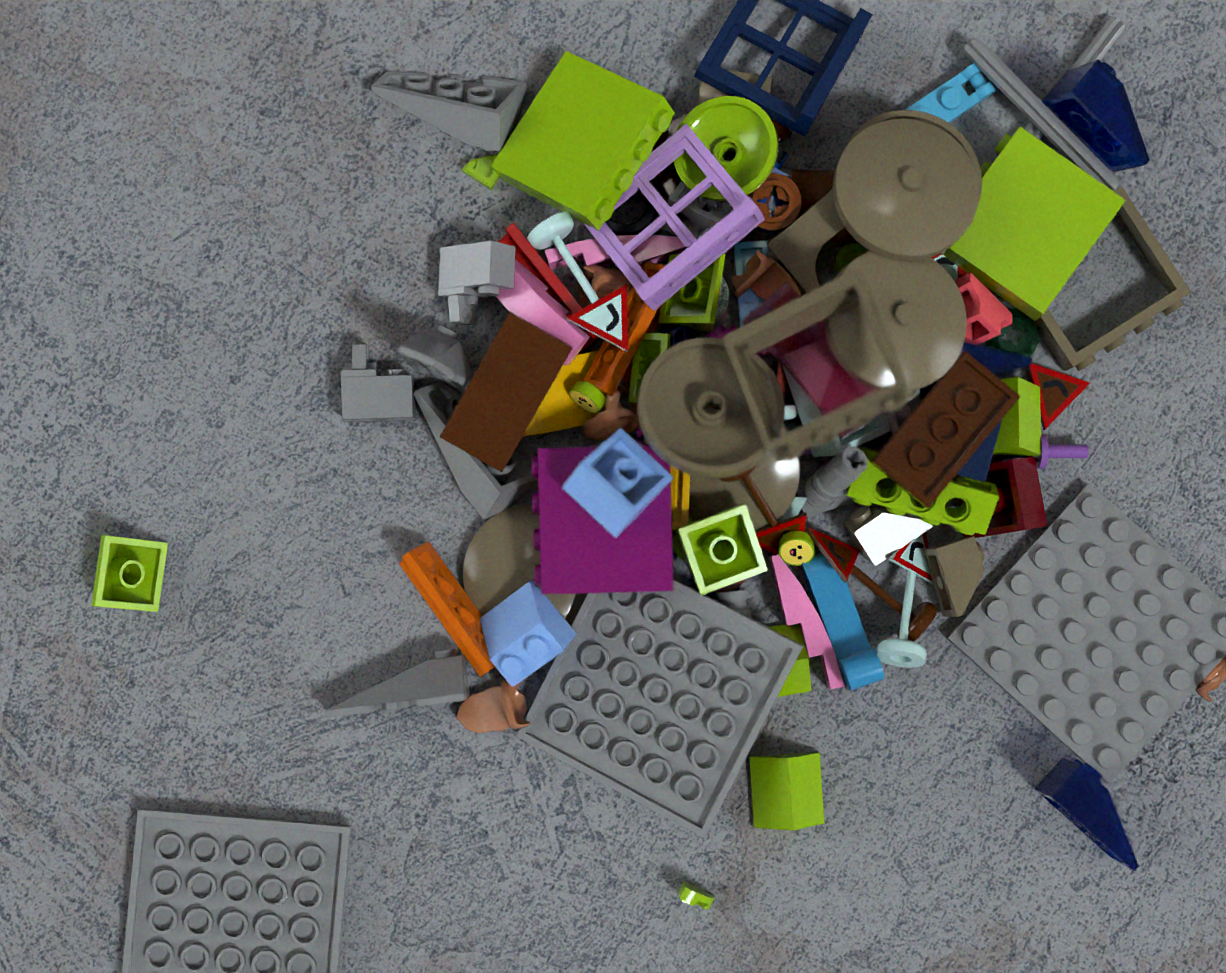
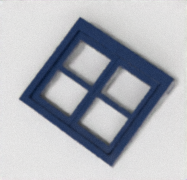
M738 0L696 69L694 77L729 96L742 97L756 103L771 119L805 137L862 37L873 14L860 8L853 19L819 0H776L797 12L779 42L746 24L760 0ZM803 15L837 33L821 63L786 45ZM738 36L772 54L755 85L720 67ZM778 58L813 76L796 107L761 89Z

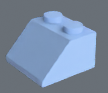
M619 428L579 464L562 488L616 538L640 515L674 477L622 428Z
M533 579L480 618L489 659L511 687L517 685L563 652L577 635L547 596L541 594V589L535 586Z

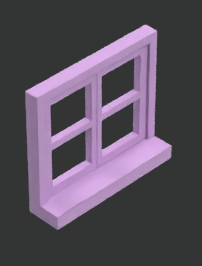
M685 124L657 147L650 157L642 163L633 177L630 188L622 194L614 207L615 211L640 190L661 216L626 245L621 243L606 222H604L599 231L586 224L584 225L633 285L643 301L654 311L763 222L765 218L750 197H747L696 134ZM686 151L707 177L670 207L649 181ZM714 185L734 210L696 240L678 218L677 214L710 186ZM667 223L687 249L652 278H649L630 253Z

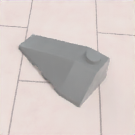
M386 71L371 86L372 93L468 145L481 147V149L489 152H500L517 126L527 91V83L492 76H483V82L463 81V75L452 74L451 78L432 80L431 75L428 73Z
M438 326L436 331L428 327L402 343L398 349V353L415 371L462 391L467 389L474 376L464 347L456 339L458 334L442 326Z
M440 381L415 390L413 395L463 495L483 519L510 508L539 484L538 478H533L532 457L535 456L521 442L517 445L503 472H500L440 438L442 431L461 399V396Z
M456 649L436 651L434 659H429L326 710V718L376 711V709L396 710L410 707L411 704H417V707L465 701L471 696L466 657L464 654L456 655Z

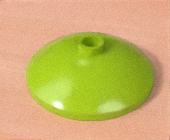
M721 96L707 100L695 107L678 127L679 130L687 124L746 195L760 187L773 170L778 154L776 129L767 113L756 103L737 96ZM686 151L673 161L680 179L690 190L707 177ZM736 152L734 159L730 161L725 160L727 153ZM714 185L710 186L700 195L713 201H727Z

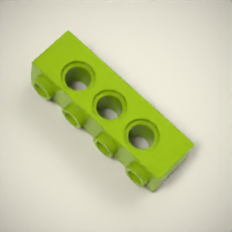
M858 446V449L862 450L866 455L868 465L860 477L846 489L847 496L851 497L854 502L870 506L872 503L885 506L887 511L896 515H906V513L920 516L922 521L931 525L948 524L954 526V529L967 535H974L975 532L983 535L986 534L999 498L996 484L955 475L931 506L925 508L896 483L888 489L877 486L879 480L889 478L871 463L879 451ZM952 498L964 500L963 504L958 508L946 506V503Z

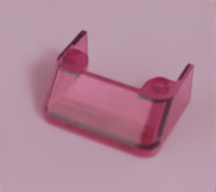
M786 282L741 322L746 325L801 297V295ZM823 320L760 351L764 356L770 352L780 361L819 408L822 416L877 390L857 381L840 365L829 346ZM883 411L871 417V421L876 419L886 411ZM863 426L858 428L850 427L838 433L837 436L844 439Z

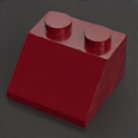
M1035 457L991 463L985 481L996 484L999 498L985 535L975 532L974 535L964 534V537L974 536L979 538L1048 526ZM957 498L960 507L964 500Z

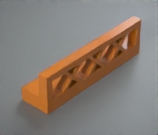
M645 262L642 269L649 278H652L666 265ZM633 286L627 296L629 351L626 352L604 340L583 380L593 384L603 393L604 397L605 395L613 396L615 390L622 393L623 389L617 386L621 379L629 380L633 356L645 333H653L659 321L661 305L653 311L643 301Z
M429 541L407 552L401 557L403 560L399 562V565L479 677L483 676L495 666L489 659L480 622L481 613Z

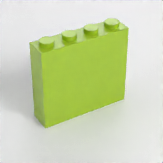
M565 51L490 167L504 182L561 212H569L571 217L599 231L604 222L612 216L614 207L622 194L630 188L633 177L642 163L650 157L653 146L662 132L666 131L670 126L675 112L664 96Z
M1019 127L1013 136L1006 133L996 146L994 151L999 155L992 164L985 161L980 168L982 191L974 219L963 236L952 247L941 254L966 273L971 272L983 285L1036 321L1047 310L1126 200L1025 129Z

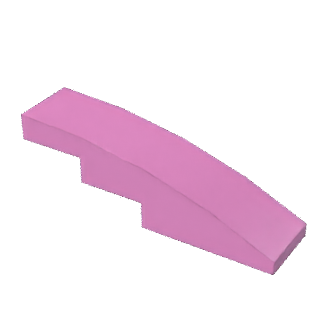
M636 235L616 236L623 245H626ZM651 235L630 254L642 268L645 262L657 264L669 260V255L681 254L687 247L678 237ZM596 239L566 244L576 262L583 260L585 266L598 265L606 267L615 264ZM556 247L544 250L548 266L551 270L567 266V263Z
M515 259L514 289L499 290V296L496 297L509 312H513L571 345L573 348L564 362L566 366L573 361L590 336L576 324L566 320V315L569 311L546 292L548 287Z
M779 555L770 556L769 561L784 625L789 626L799 623L808 657L820 655L827 688L845 687L835 651L819 614L802 585Z

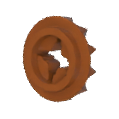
M771 173L760 187L747 195L757 205L765 218L758 227L768 231L785 229L796 220L801 209V194L798 187L790 178L781 174ZM773 188H776L777 200L788 203V205L778 206L773 213V217H770L768 206L762 202H757V200L769 199Z

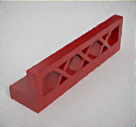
M512 223L505 228L507 235L498 242L515 246V259L548 287L546 292L569 311L566 316L569 317L581 310L582 307L531 246L517 226ZM581 328L590 338L579 353L586 351L601 338Z

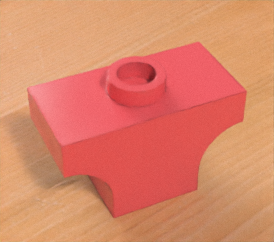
M971 272L954 280L965 304L967 328L964 342L970 348L1000 335L1002 328L1012 324V313Z

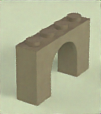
M833 188L798 216L789 226L769 240L767 244L771 249L767 252L768 256L773 258L780 266H785L793 275L792 278L797 283L801 296L823 286L816 271L818 253L830 238L845 227L835 207Z

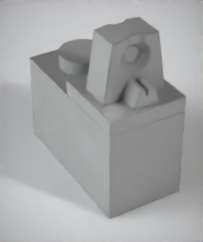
M483 241L440 247L438 296L448 298L450 323L459 325L474 324L479 299H488V296H499V290L514 289L515 246L495 241Z
M367 344L352 345V363H345L344 370H341L342 420L347 423L417 420L416 399L413 395L416 390V379L412 375H407V370L403 369L386 370L385 376H381V373L377 370V363L369 362V346Z

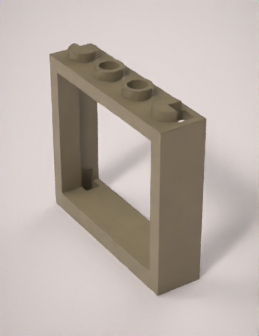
M1123 187L1114 191L1126 200L1116 214L1169 294L1077 352L1048 308L1036 321L1031 319L1064 371L1074 366L1078 371L1084 369L1096 361L1093 354L1103 348L1107 353L1126 342L1122 337L1131 330H1134L1136 335L1155 324L1152 319L1153 316L1163 311L1165 316L1184 305L1181 299L1191 293Z
M856 269L722 337L765 450L778 462L793 460L799 457L803 450L815 444H826L834 440L838 433L850 427L858 428L864 426L871 421V417L883 411L897 410L905 405L906 400L915 396L869 288ZM859 301L894 382L780 436L749 356Z

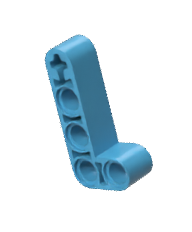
M822 552L815 553L809 563H802L800 567L814 607L821 618L835 651L845 685L844 688L853 691L884 680L885 675L876 651L870 648L847 582L844 583Z

